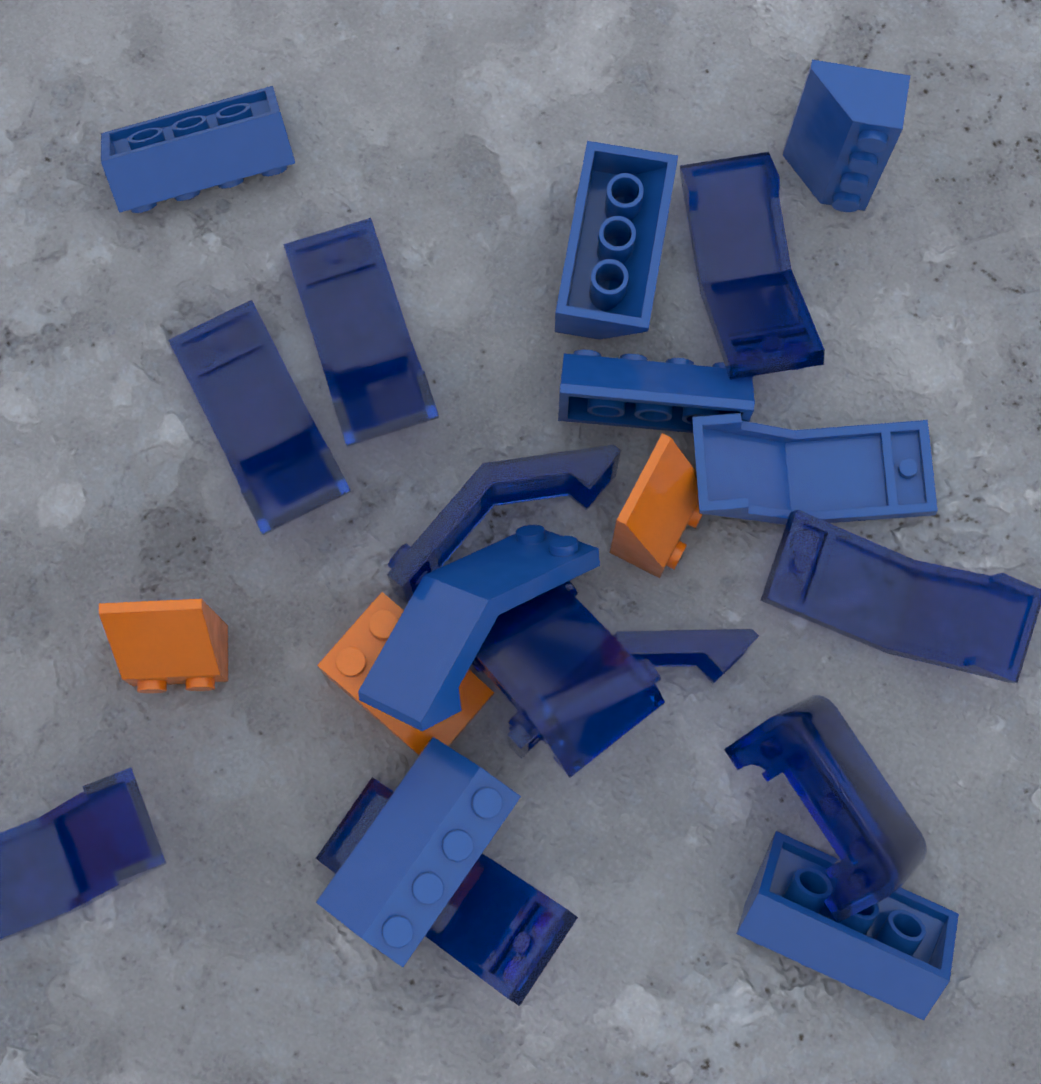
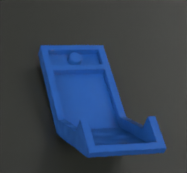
M741 413L692 417L700 514L799 526L934 516L938 512L928 420L792 430L742 421Z
M525 525L518 528L515 534L425 574L358 691L359 700L420 731H424L462 711L459 686L498 615L600 566L599 548L582 543L573 536H562L547 531L541 525Z

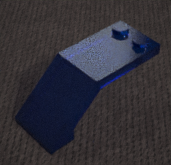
M764 152L680 165V177L699 290L729 379L754 377L756 375L824 365L825 349L791 269L779 198L780 176L770 153Z
M368 218L283 244L323 367L346 446L358 444L439 418L425 371L422 370L411 341L372 219Z
M252 300L168 340L227 457L241 488V493L263 535L351 492Z
M606 445L482 463L413 545L403 544L392 556L388 563L391 570L387 576L394 594L408 604L423 576L441 568L493 506L569 496L585 510H588L616 477L621 450L615 445Z
M795 510L789 514L760 601L887 654L1008 683H1018L1041 607V589L1005 573L985 575L917 561L800 510Z
M753 629L617 631L536 708L529 702L509 720L508 745L522 759L618 668L696 666L714 684L748 652L759 635Z
M130 767L82 786L83 792L41 817L0 833V941L84 908L167 864L133 768Z
M372 777L316 859L336 874L394 791ZM482 853L425 937L507 999L520 1006L578 917Z

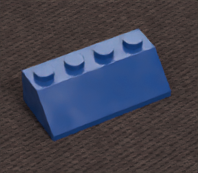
M812 59L784 145L783 157L820 204L832 205L834 209L841 212L865 211L903 130L910 75Z
M273 86L101 133V164L119 213L131 210L132 213L146 212L153 209L157 202L171 198L177 201L189 200L198 196L201 193L200 190L217 185L221 189L235 187L241 184L246 177L260 173L262 176L278 175L287 170L288 165L295 164Z
M587 141L556 306L555 332L599 340L648 332L678 155Z
M586 349L576 350L573 354L564 353L558 421L693 433L692 417L741 413V420L749 422L754 412L755 399L752 370L740 369V366L735 363L718 362L710 367L694 365L693 361L685 358H671L666 362L647 361L648 359L645 356L639 354H624L620 358L601 357L599 352Z
M432 737L316 900V903L364 941L401 967H404L521 796L474 762Z
M776 831L745 902L736 934L792 959L805 967H809L844 983L853 989L883 1001L898 1010L924 1020L950 982L959 914Z

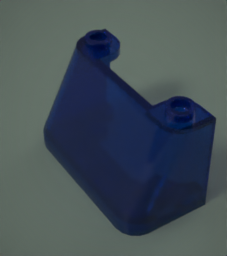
M571 581L498 615L472 662L478 672H485L518 710L534 734L548 745L554 755V760L569 778L665 703L656 685L661 680V676L645 656H641L636 660L576 598L578 592Z
M812 695L773 715L724 749L737 770L748 765L759 766L766 770L761 774L767 782L783 772L839 856L840 860L825 870L830 878L835 877L836 887L834 892L824 900L837 923L889 897L908 880L925 859L927 847L922 833L838 708L831 700L824 696Z

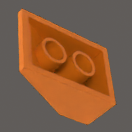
M663 433L616 520L610 548L611 554L658 578L661 577L666 566L675 570L687 547V544L679 540L687 525L696 529L703 514L699 513L696 471L673 439Z
M381 592L317 666L325 676L418 756L432 737L450 746L494 695V692L471 670L467 671L459 686L462 711L424 731H420L359 700L358 691L404 611L387 595Z
M203 599L99 603V616L121 678L128 684L137 686L138 693H163L167 691V685L185 684V690L210 691L215 689V682H228V625Z

